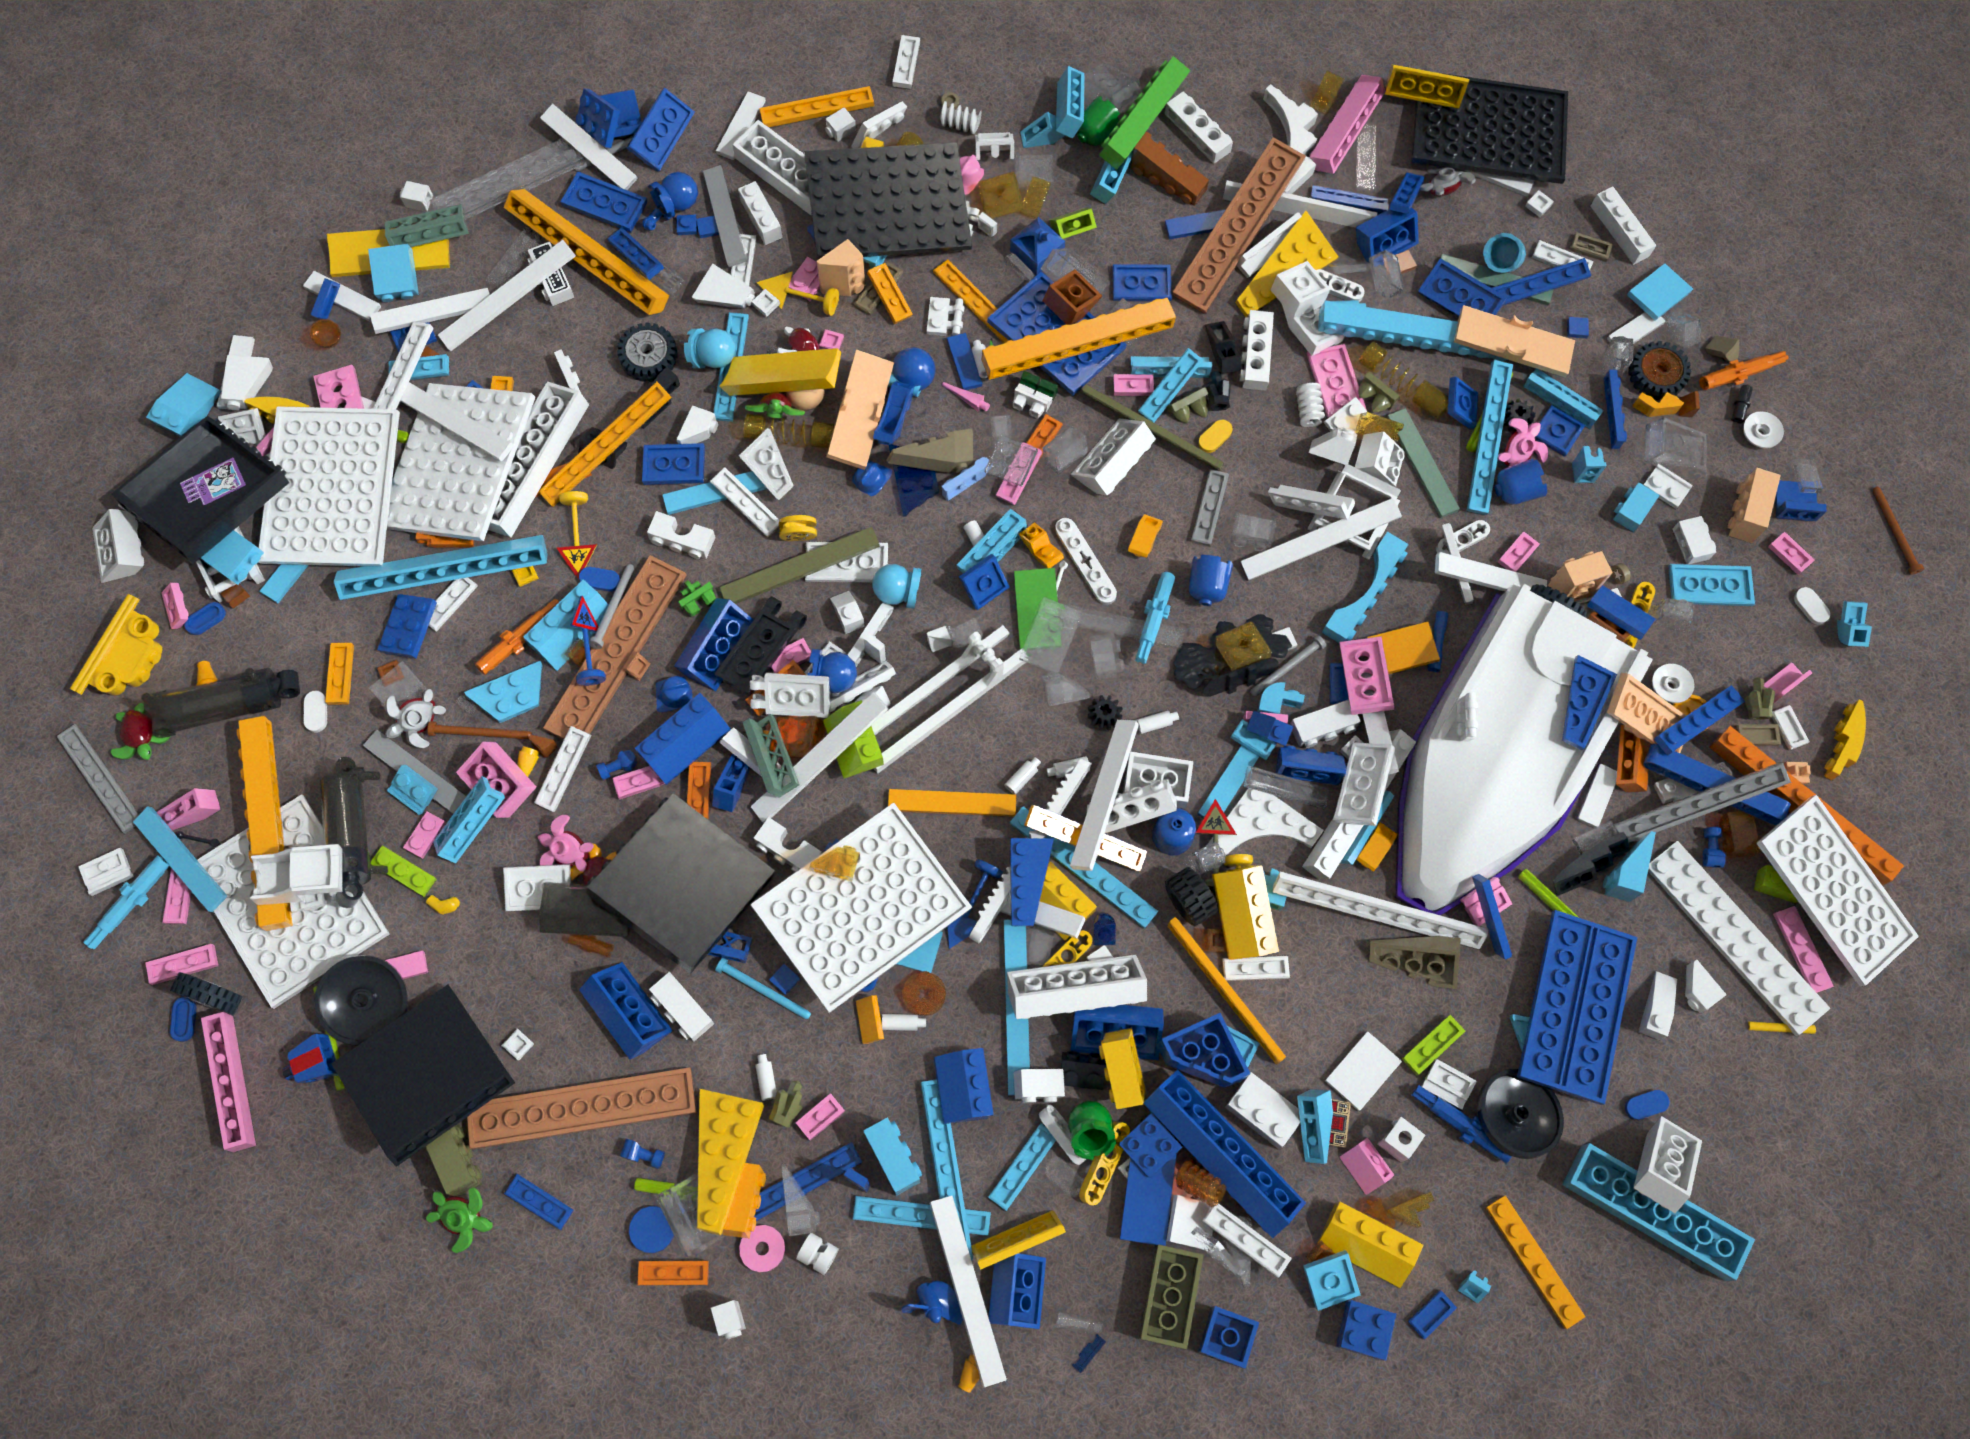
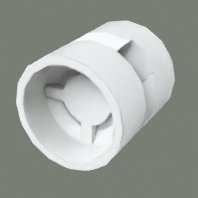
M810 1233L796 1259L806 1265L813 1264L814 1270L825 1275L835 1259L839 1248L828 1242L823 1244L820 1237Z

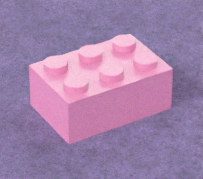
M482 742L456 772L471 790L481 776L488 779L491 788L504 794V800L493 813L496 818L511 817L536 788L535 784L496 742Z

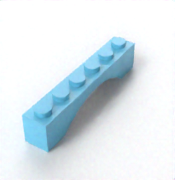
M1389 532L1385 534L1373 554L1375 572L1371 587L1355 603L1335 610L1323 629V634L1338 643L1353 639L1357 632L1354 628L1357 624L1361 626L1367 617L1364 614L1367 608L1371 610L1377 602V599L1374 597L1377 593L1382 594L1387 586L1385 580L1387 577L1392 579L1398 569L1395 565L1397 562L1402 563L1408 554L1405 551L1408 546L1406 542Z

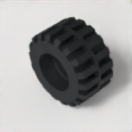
M1190 867L1184 868L1165 881L1166 891L1170 900L1180 915L1192 926L1199 925L1218 912L1216 900L1201 876Z

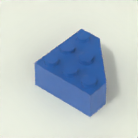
M1221 1013L1162 1038L1156 1044L1166 1065L1224 1088L1245 1079L1251 1074Z

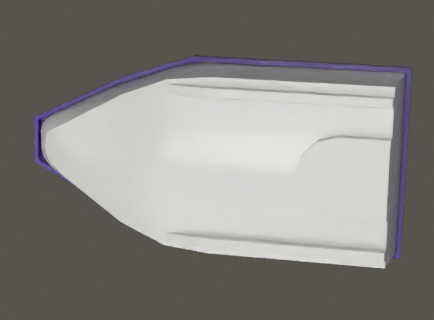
M1514 583L1503 595L1496 593L1412 737L1416 743L1406 757L1398 802L1395 898L1414 909L1441 916L1460 904L1461 898L1475 890L1472 876L1480 874L1489 880L1493 877L1500 879L1511 872L1556 833L1566 820L1619 722L1608 714L1607 711L1620 674L1628 673L1641 682L1653 660L1647 656L1648 652L1643 649L1635 650L1616 639V634L1556 601L1552 603L1531 592V587L1526 584L1520 586ZM1577 655L1617 674L1587 745L1583 750L1562 741L1574 660ZM1466 693H1475V701L1478 702V709H1476L1478 729H1476L1475 739L1471 741H1461V736L1457 732L1458 723L1460 722L1457 703Z

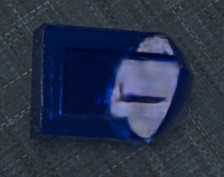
M1101 912L1093 920V944L1115 945V919L1110 914Z

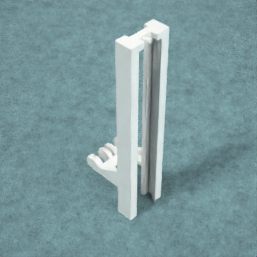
M1003 625L982 641L981 635L978 632L972 633L968 638L969 645L961 657L885 712L871 725L876 735L979 657H982L984 662L990 666V673L882 753L884 765L874 768L877 774L1029 660V655L1023 648L1004 662L994 656L995 653L992 648L1009 635V632Z

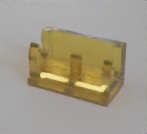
M1364 412L1360 414L1355 433L1364 435L1384 431L1394 442H1397L1399 440V437H1397L1398 432L1403 430L1404 424Z

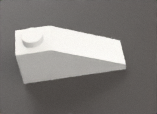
M1657 971L1655 972L1639 1027V1033L1658 1040L1668 1036L1674 1016L1676 978Z

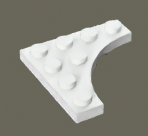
M1253 781L1227 817L1237 835H1218L1219 859L1223 861L1224 856H1227L1234 848L1250 839L1271 835L1293 839L1312 848L1324 830ZM1213 837L1205 847L1212 854Z

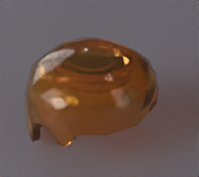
M320 319L312 324L309 335L316 346L321 349H331L339 343L341 329L330 319Z

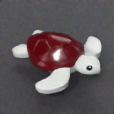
M785 327L784 332L789 336L788 345L792 350L778 348L777 353L819 350L820 348L816 338L810 333L809 329Z

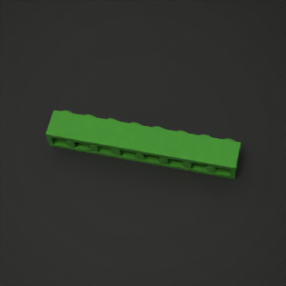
M1174 56L1169 62L1166 60L1159 67L1161 72L1157 70L1150 79L1153 83L1149 81L1142 90L1145 94L1142 92L1134 101L1136 105L1133 103L1126 111L1128 116L1124 114L1118 122L1120 127L1116 125L1109 134L1112 138L1107 137L1101 145L1103 150L1099 156L1116 170L1128 157L1190 72Z

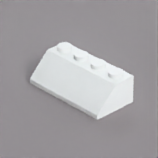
M1119 418L1071 473V476L1096 494L1108 495L1114 490L1118 482L1126 476L1131 467L1138 462L1143 453L1151 447L1156 438L1144 421Z

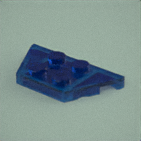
M890 444V445H889V451H890V453H891L892 449H896V448H899V447H901V446H897V445ZM892 464L903 517L939 493L934 470Z

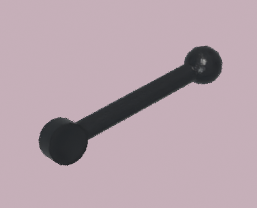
M178 831L175 834L179 839L184 838L207 843L212 847H218L220 844L218 839L209 840L190 836L182 831Z

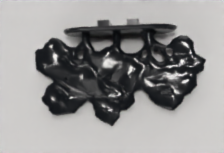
M1257 614L1248 619L1242 630L1234 626L1232 622L1219 621L1216 626L1217 632L1213 633L1210 639L1213 643L1212 647L1206 648L1198 643H1182L1179 654L1174 661L1177 668L1173 673L1174 679L1184 681L1187 687L1192 689L1199 688L1203 684L1204 679H1212L1203 688L1205 696L1211 697L1225 691L1231 694L1236 692L1238 686L1246 684L1247 687L1255 685L1256 679L1274 672L1279 665L1278 660L1275 658H1265L1269 656L1285 658L1292 644L1286 635L1271 633L1274 620L1263 614ZM1259 651L1263 654L1261 657L1258 655ZM1248 660H1253L1255 662L1253 664L1242 667L1248 662ZM1232 665L1236 668V670L1220 676V672L1224 667ZM1203 668H1209V669H1211L1215 674L1213 675L1212 673H1210V674L1208 675V674L1204 673V672L1202 671V669H1203ZM1198 674H1202L1204 677L1200 678Z

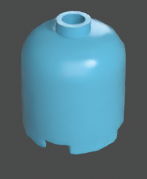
M1501 233L1488 240L1484 247L1483 256L1488 268L1495 272L1508 273L1515 271L1522 265L1525 260L1526 250L1520 239L1509 233Z

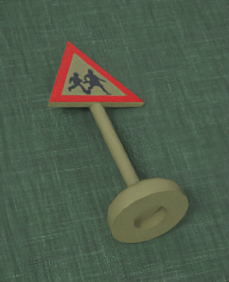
M1215 799L1196 830V834H1213L1214 874L1219 873L1218 835H1237ZM1213 878L1204 880L1210 891L1215 892Z

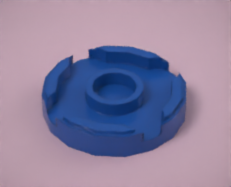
M649 1206L641 1209L633 1216L630 1222L629 1235L631 1242L637 1249L645 1253H657L664 1250L671 1243L675 1235V1224L672 1216L660 1207Z

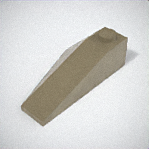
M972 429L952 431L947 433V437L936 440V437H932L922 445L912 443L892 449L887 462L888 464L940 472L961 473L973 461Z
M1430 936L1370 941L1369 962L1393 971L1398 968L1409 972L1408 977L1415 979L1418 975L1429 979L1428 984L1434 987L1457 989L1461 938Z

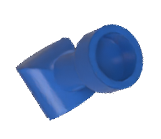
M622 750L615 761L607 765L602 762L596 766L602 780L610 777L611 772L620 769L632 771L631 769L637 765V758L632 751Z
M1719 827L1705 828L1704 837L1708 839V848H1705L1702 854L1703 865L1705 867L1723 868L1726 855L1722 850H1719L1718 839L1722 837V829Z
M630 1139L625 1140L620 1153V1157L634 1162H638L639 1159L650 1161L651 1167L656 1169L661 1167L665 1156V1151L657 1149L653 1153Z

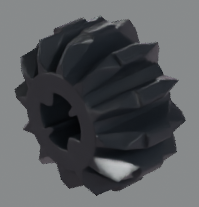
M1520 398L1516 401L1511 399L1506 405L1503 426L1509 425V421L1513 418L1525 420L1528 426L1534 423L1536 413L1532 411L1533 406H1528L1527 401L1522 403ZM1509 426L1508 431L1512 430V428L1514 427Z
M1100 695L1099 701L1093 699L1092 705L1088 706L1090 713L1087 717L1088 719H1093L1092 726L1099 723V730H1102L1103 725H1106V729L1109 731L1111 730V725L1115 726L1117 720H1122L1123 715L1120 713L1123 708L1117 706L1119 703L1118 699L1113 702L1111 701V695L1107 697V700L1104 699L1103 695ZM1103 710L1108 711L1107 715L1102 714Z

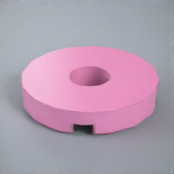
M767 1225L756 1226L754 1232H751L750 1239L742 1238L739 1246L740 1257L743 1263L751 1270L757 1272L771 1271L783 1260L785 1241L775 1228ZM760 1242H766L769 1246L767 1254L758 1255L756 1246Z

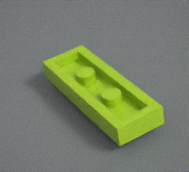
M383 845L370 862L375 868L425 897L437 880L429 873Z
M1449 1015L1407 1053L1402 1060L1418 1076L1453 1044L1465 1030Z

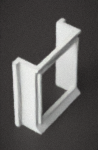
M1348 464L1345 465L1342 472L1338 471L1327 491V494L1336 495L1346 476L1390 499L1394 498L1398 506L1400 500L1397 497L1401 490ZM1315 514L1308 530L1315 531L1317 527L1322 528L1331 524V522L1323 519L1324 515ZM1388 523L1375 528L1369 541L1359 536H1355L1347 541L1365 549L1362 556L1370 559Z

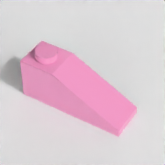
M194 788L157 813L171 830H175L208 818L219 811L220 806L215 790Z

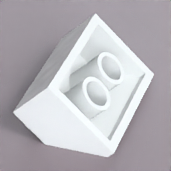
M109 509L92 528L101 583L135 575L144 566V558L141 556L140 550L141 540L138 538L137 520L127 511Z
M1252 1072L1225 1106L1227 1110L1277 1149H1281L1286 1144L1300 1123L1299 1109Z

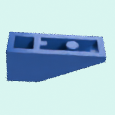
M733 753L714 787L712 802L713 807L733 812L750 771V767Z

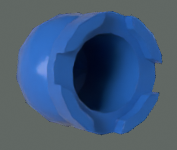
M684 172L669 174L663 179L661 185L657 181L648 185L650 189H653L650 191V195L656 207H662L666 213L663 215L666 220L675 217V210H687L696 203L698 196L697 184L690 175Z
M812 649L809 662L813 663L812 673H808V675L829 677V692L831 693L845 692L853 686L857 678V668L855 662L848 655L841 652H830L824 656L822 649Z

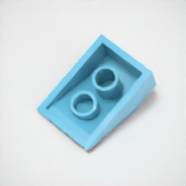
M186 373L156 400L146 418L156 425L182 437L208 415L222 391Z
M1651 831L1637 841L1611 873L1606 875L1603 881V888H1606L1604 895L1631 902L1644 893L1656 832Z

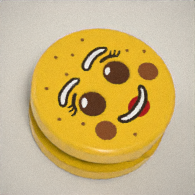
M807 515L783 517L779 520V537L785 541L812 540L817 537V530L814 528L817 525L816 519Z

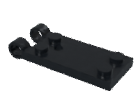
M771 596L715 672L716 678L751 696L754 690L750 689L752 675H760L764 678L795 633L803 628L807 621V615L796 610L786 623L775 616L781 609L782 601ZM767 634L772 635L769 640H765L764 637Z

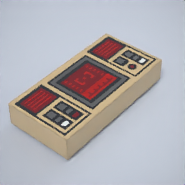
M1332 1100L1333 1117L1329 1141L1330 1146L1346 1148L1350 1102Z

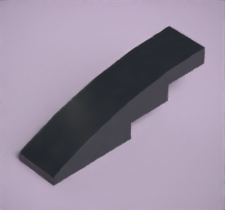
M1622 832L1601 842L1582 854L1553 879L1557 896L1598 880L1596 872L1613 866L1614 857L1630 851L1628 838L1625 833Z

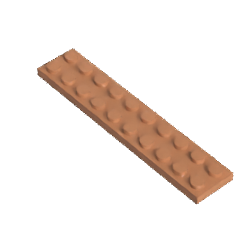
M1274 137L1271 139L1172 293L1173 296L1206 314L1239 263L1241 256L1244 255L1306 158L1304 154Z
M651 555L648 557L617 607L602 639L604 642L602 649L592 648L590 651L592 668L604 671L606 680L597 685L584 686L577 684V674L587 670L585 659L543 727L545 731L562 740L565 739L570 726L588 734L592 732L627 674L623 666L633 651L640 653L687 576L685 572Z
M683 1068L492 1099L467 1117L470 1149L696 1113L691 1068Z

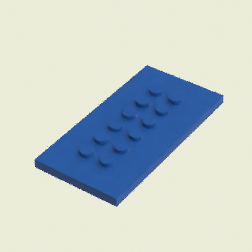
M1557 910L1552 912L1517 1074L1518 1078L1599 1105L1605 1104L1638 937Z

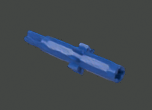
M1420 1085L1413 1091L1412 1096L1429 1107V1110L1435 1113L1436 1116L1461 1132L1460 1139L1468 1145L1472 1141L1505 1164L1512 1158V1156L1501 1151L1490 1141L1477 1116L1472 1117V1119L1451 1104L1445 1102L1440 1097L1434 1096Z

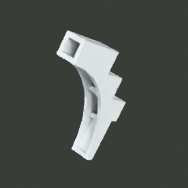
M1270 84L1265 90L1263 100L1273 108L1280 118L1286 132L1288 146L1306 156L1301 167L1284 191V193L1292 194L1313 175L1316 164L1307 155L1314 149L1317 138L1308 130L1315 124L1318 113L1305 103L1298 107L1293 100L1288 99L1279 89Z

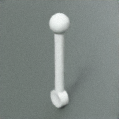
M1065 561L1059 563L1060 570L1056 580L1057 590L1063 571L1068 566V563Z

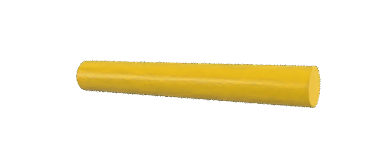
M1748 1021L1749 1030L1792 1033L1791 1029L1784 1023ZM1811 1025L1803 1033L1815 1034V1025Z

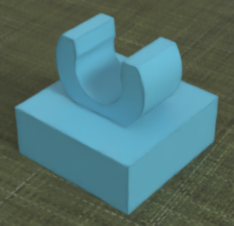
M1474 1270L1460 1284L1458 1291L1479 1303L1489 1293L1491 1286L1487 1284L1488 1279L1486 1277L1481 1280L1476 1276L1477 1271Z

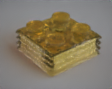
M1009 172L978 182L984 214L991 219L1023 210L1015 172Z
M1252 621L1216 636L1215 645L1232 671L1271 657L1270 648Z

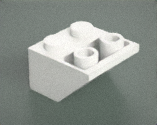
M1384 431L1364 434L1355 468L1395 487L1400 475L1405 451Z

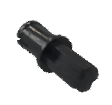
M1749 384L1742 385L1738 398L1734 401L1735 408L1731 421L1743 423L1745 420L1747 408L1751 405L1749 401L1753 391V387Z

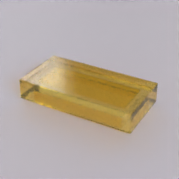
M1033 176L1019 213L1035 219L1039 217L1051 182Z

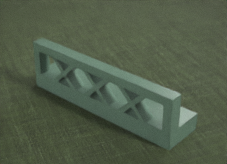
M461 204L385 222V237L389 246L408 244L410 247L469 234Z
M770 714L759 722L750 718L745 720L743 725L767 792L780 798L799 786V782L775 717ZM770 723L771 729L769 734L766 735L762 727ZM772 740L777 741L775 752L769 749ZM778 757L784 760L781 770L776 768ZM785 774L789 775L791 783L783 787V778Z

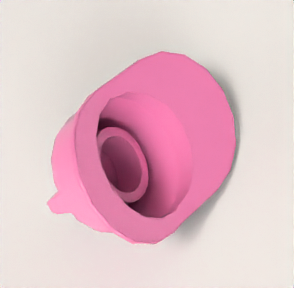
M975 155L960 158L965 195L974 190L984 175V169L980 168Z

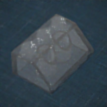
M1070 247L1053 249L1041 267V270L1052 281H1057L1076 269L1100 294L1112 284L1111 281Z
M698 1172L655 1195L685 1258L702 1252L725 1237L723 1234L721 1236L699 1231L697 1228Z

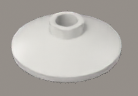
M1755 412L1751 414L1743 425L1744 435L1747 440L1760 448L1776 446L1784 435L1783 425L1780 420L1768 412Z
M1665 664L1659 667L1653 674L1652 686L1655 693L1665 701L1681 703L1692 695L1694 680L1690 672L1684 667L1677 664ZM1668 683H1672L1674 685V689L1670 688L1668 686Z

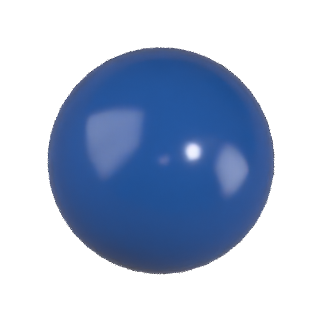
M906 348L900 351L893 360L894 365L891 373L899 382L921 386L919 391L927 388L935 377L936 369L933 358L921 348Z

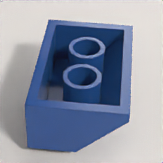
M1411 208L1409 213L1406 214L1388 209L1356 227L1357 244L1371 269L1389 260L1391 256L1402 253L1419 243L1418 215L1416 210Z
M1284 746L1279 749L1277 754L1275 777L1339 785L1346 775L1344 756L1338 755L1336 752L1319 753L1315 749L1298 750L1294 746Z
M983 1048L961 1050L934 1057L943 1124L982 1120L994 1115Z
M1017 1253L994 1264L989 1309L990 1324L1040 1329L1046 1258Z

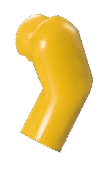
M431 895L426 900V904L439 914L444 915L454 912L459 907L460 901L456 897L440 901L434 895Z

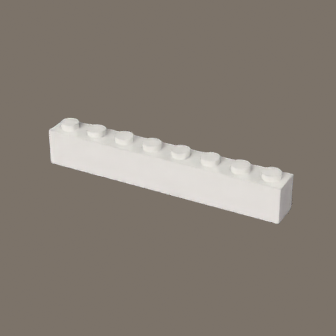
M1401 729L1389 731L1392 745L1395 747L1394 753L1398 769H1400L1416 743ZM1396 773L1388 775L1385 791ZM1332 819L1302 867L1318 879H1330L1363 825L1336 823Z

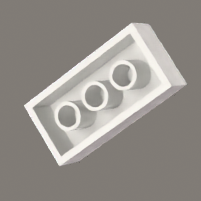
M1661 1116L1646 1136L1634 1189L1659 1203L1662 1207L1676 1213L1691 1196L1702 1140Z

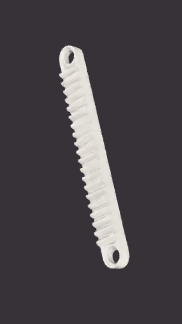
M1081 758L1072 773L1065 775V781H1061V788L1056 789V795H1052V802L1047 803V809L1045 810L1061 816L1088 773L1092 763ZM1036 830L1029 831V838H1047L1048 836ZM1010 867L1006 868L1007 874H1002L1003 882H997L998 889L992 890L993 896H988L989 904H983L985 911L978 912L980 919L969 936L970 939L978 944L982 941L1011 895Z

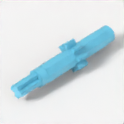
M1170 572L1161 573L1153 600H1147L1144 613L1148 615L1139 640L1140 646L1136 655V662L1146 664L1150 649L1154 646L1162 618H1168L1171 606L1167 605L1175 581V576Z
M157 855L133 883L125 882L119 889L122 895L97 923L98 926L84 940V944L91 949H95L136 905L141 907L149 899L146 897V893L170 866L164 858Z

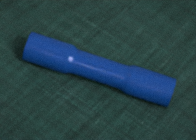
M1445 611L1436 612L1433 639L1440 661L1428 664V671L1440 672L1443 641L1449 615Z

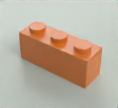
M1621 725L1616 785L1628 793L1646 792L1649 769L1643 763L1651 743L1645 739L1636 738L1634 733L1624 729L1625 725Z

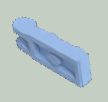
M982 457L976 460L975 465L971 468H966L954 479L947 480L942 486V496L946 501H949L988 475L990 460Z

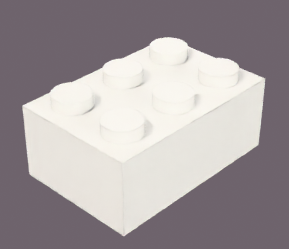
M1130 752L1123 793L1129 792L1135 787L1148 786L1156 780L1163 781L1168 779L1177 800V808L1185 809L1189 799L1193 761ZM1148 798L1147 800H1148V801H1154L1155 799H1154V798Z

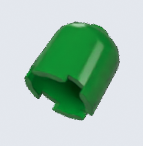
M1102 96L1096 97L1084 110V122L1077 131V137L1082 143L1086 142L1092 146L1101 145L1107 137H1110L1109 134L1116 125L1120 127L1118 124L1120 112L1109 100L1105 102L1101 100Z

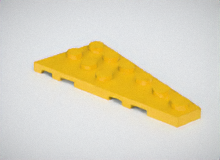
M1307 211L1303 213L1302 217L1296 222L1236 300V305L1245 317L1249 316L1250 310L1258 311L1277 298L1271 291L1277 274L1306 261L1315 270L1323 269L1339 258Z
M700 1089L697 1228L699 1231L720 1236L722 1234L764 1108L762 1102Z

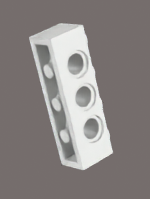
M1183 91L1166 103L1165 115L1213 164L1231 152L1233 144L1231 137L1225 134L1219 128V125L1212 121L1206 112L1195 104L1192 97Z
M1250 310L1249 316L1244 319L1243 329H1247V334L1243 335L1242 346L1246 348L1241 356V364H1244V369L1240 371V381H1243V388L1265 391L1267 389L1270 373L1274 312Z
M1168 779L1163 781L1156 780L1148 786L1135 787L1123 794L1117 793L1111 810L1115 813L1110 814L1104 834L1177 811V800ZM1148 798H1154L1155 800H1154V801H1148L1147 799H1148ZM1132 804L1135 807L1130 808L1127 805Z

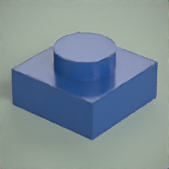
M696 214L677 215L678 235H697Z

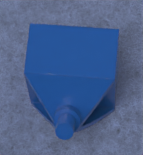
M1039 217L1010 239V252L1036 276L1059 258L1065 249V240Z

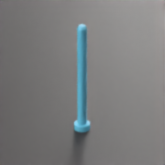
M722 958L715 969L718 973L722 971L802 1018L809 1019L810 1011L727 964V959Z

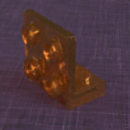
M817 716L777 717V725L789 758H803L824 739L825 725ZM774 740L773 752H775L777 747L776 740Z

